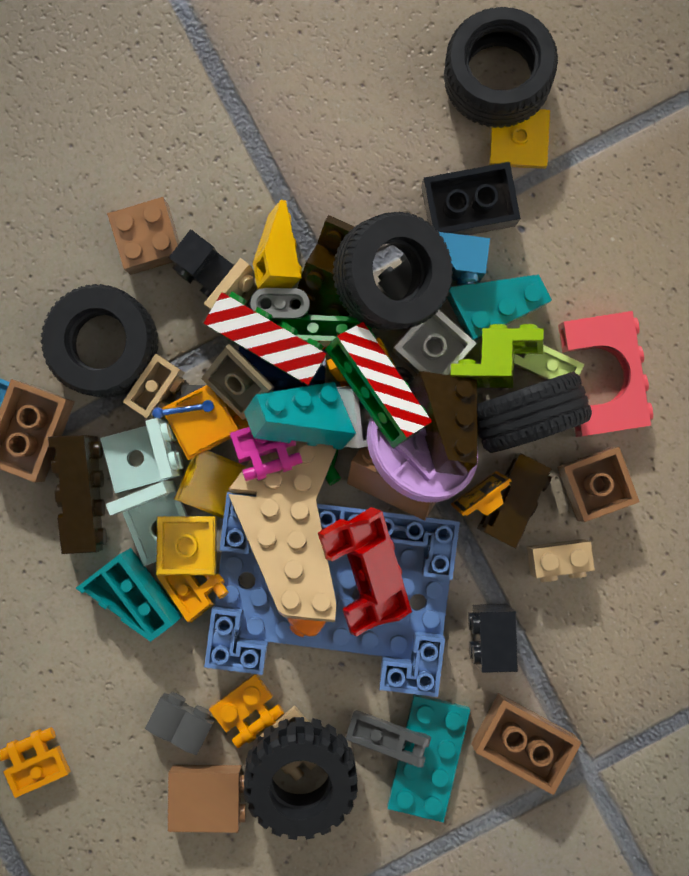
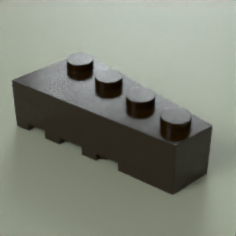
M90 435L48 437L49 447H55L56 450L55 459L51 461L52 473H55L56 477L59 478V484H57L54 491L55 502L58 507H62L63 512L59 513L57 517L61 554L102 551L103 545H106L107 542L106 529L102 528L101 516H105V501L100 499V488L104 486V474L102 470H99V459L103 455L102 443L98 441L97 436Z

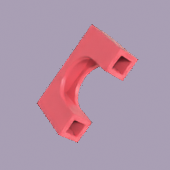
M633 311L564 321L559 324L562 353L594 348L602 349L614 355L623 370V384L619 393L607 403L590 406L592 410L591 418L588 422L575 427L576 437L651 426L653 408L651 403L647 402L646 391L649 390V382L646 374H643L641 363L644 362V352L642 347L638 346L637 335L640 328L638 319L633 316Z

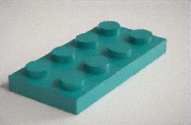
M413 694L406 728L429 735L431 741L429 747H426L424 751L426 759L423 767H417L400 760L397 761L387 809L444 823L471 710L469 707ZM407 741L405 750L412 752L414 743Z

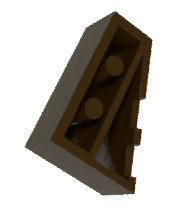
M516 453L505 473V476L510 478L511 482H509L510 485L501 491L504 504L488 516L484 515L477 529L516 549L529 519L537 509V501L541 492H544L551 482L552 477L549 474L552 469L522 453Z

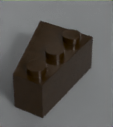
M420 371L409 384V387L432 420L425 427L427 434L425 439L435 471L464 476L477 465V380Z

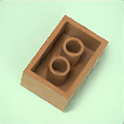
M11 379L0 407V470L33 482H45L51 461L56 453L55 447H49L48 437L62 436L75 401Z
M498 693L471 744L475 753L554 795L575 757L581 741L570 731Z

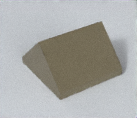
M230 344L223 349L201 378L242 420L246 418L244 411L256 394L269 393L276 388L235 346Z

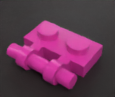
M250 427L230 433L239 463L251 460L253 467L242 470L245 481L255 478L259 481L267 478L266 475L280 470L287 472L292 470V466L303 463L299 452L288 455L286 448L295 446L296 441L292 440L290 443L254 439ZM274 452L277 453L278 459L262 464L261 456Z

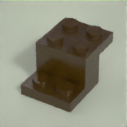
M330 215L327 216L317 245L305 263L301 275L302 278L297 289L304 291L309 298L310 309L308 314L349 316L347 308L343 307L342 301L340 302L339 300L340 296L336 293L337 289L334 286L335 281L333 280V268H335L333 262L335 261L334 257L337 254L341 241L344 240L345 235L355 226ZM293 300L291 306L299 309L301 302Z

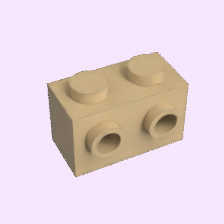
M155 354L123 403L145 418L154 419L152 411L157 407L163 408L168 405L166 400L172 392L176 394L181 385H183L185 379L182 377L185 372L163 357Z
M580 539L527 546L530 574L535 578H540V582L557 581L558 575L569 574V578H582L587 576L586 572L595 571L591 541Z

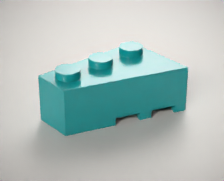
M539 274L454 286L448 290L449 295L447 297L463 331L474 341L482 338V328H489L492 324L508 325L546 306L552 301Z
M335 382L256 394L244 411L254 439L290 443L293 440L307 442L309 446H317L318 444L332 445L333 449L342 450L356 434Z
M132 548L120 553L76 587L81 593L85 592L98 601L99 606L104 609L108 608L122 618L121 621L150 642L183 617L148 569L143 566L142 561Z

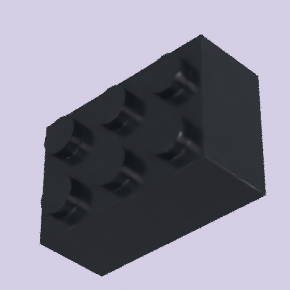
M510 162L423 178L421 189L427 221L438 232L473 235L515 227L521 219Z

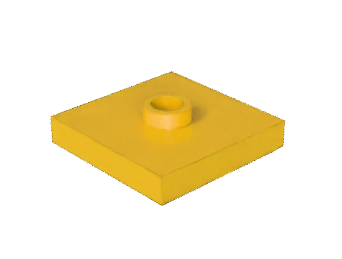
M540 109L535 115L530 116L528 120H524V122L518 123L515 126H504L503 128H493L491 126L489 165L510 162L511 167L546 169L548 163L550 110Z
M157 516L156 575H216L217 517Z

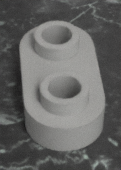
M262 288L252 295L250 302L252 310L255 311L257 307L261 308L263 300H270L272 303L271 307L263 310L272 315L271 319H300L310 309V301L307 294L297 288ZM293 300H299L301 306L299 309L293 310L290 308V303Z

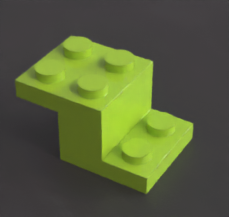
M492 324L489 328H482L481 364H476V360L461 359L458 361V364H451V376L476 379L477 388H513L514 354H543L544 328H538L534 324H523L519 328H507V325Z

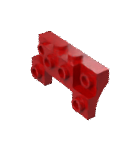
M370 507L349 521L339 519L318 532L326 559L333 562L345 554L348 556L360 594V598L342 609L352 635L357 637L378 625L400 621L412 612L402 579V569L395 556V545L390 538L381 510Z

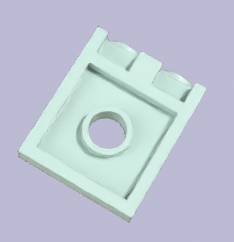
M160 418L145 421L146 426L100 438L115 493L183 476L182 470H180L184 469L183 460L180 452L176 450L175 442H173L176 441V436L167 420ZM134 450L141 451L144 456L143 463L138 467L133 466L129 461V456Z
M174 480L162 481L106 504L110 515L123 513L143 566L156 562L157 535L154 533L153 526L157 522V516H188L183 503L174 500L177 492Z

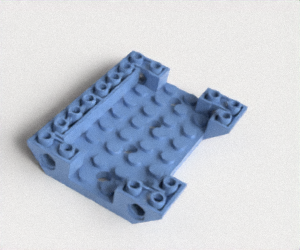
M227 492L219 549L222 551L219 574L224 579V586L229 593L221 599L216 595L215 606L211 611L204 668L263 675L268 642L382 656L379 690L438 697L445 645L443 632L450 580H453L459 521L429 517L424 521L413 515L383 512L390 538L395 545V556L402 569V579L408 600L410 602L413 595L421 594L426 599L425 606L419 610L411 607L412 612L400 621L378 625L357 637L352 635L342 609L355 601L352 594L357 585L348 556L345 554L333 562L328 560L337 604L335 622H326L316 636L305 635L300 637L290 630V623L287 618L280 615L277 611L228 494L254 497L256 495ZM317 503L322 530L339 519L349 521L366 511V509ZM249 572L254 575L255 585L253 587L245 588L240 584L239 578L242 573Z

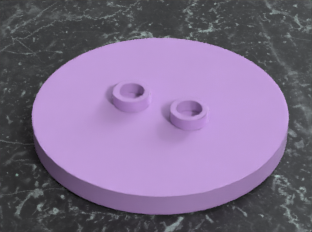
M371 417L367 428V444L370 457L381 477L400 494L416 501L440 502L455 496L472 480L477 465L464 476L435 471L425 439L427 435L425 428L393 449ZM477 446V464H478V446Z

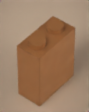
M173 765L168 773V832L238 833L241 822H246V804H241V793H244L242 765Z

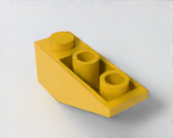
M280 200L269 213L253 260L257 289L292 288L302 278V268L298 263L296 240L293 237L291 215L288 212L286 200Z

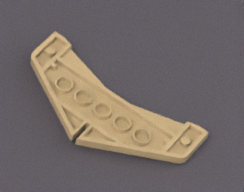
M296 441V445L286 448L288 455L299 452L302 464L292 466V470L287 472L280 470L266 475L267 478L259 481L257 478L245 481L241 472L229 488L230 492L257 495L254 497L228 494L277 611L286 618L335 622L337 604L328 559L325 558L318 532L322 530L316 502L337 450L333 449L332 445L318 444L317 446H309L307 442ZM274 452L261 456L262 464L278 459L277 453ZM251 460L244 469L253 467Z

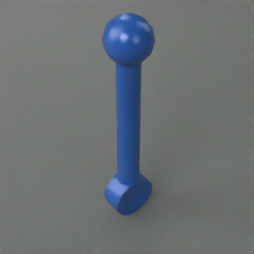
M206 400L202 404L162 409L157 407L152 411V415L154 418L161 419L164 415L197 410L210 412L214 408V403L211 400Z

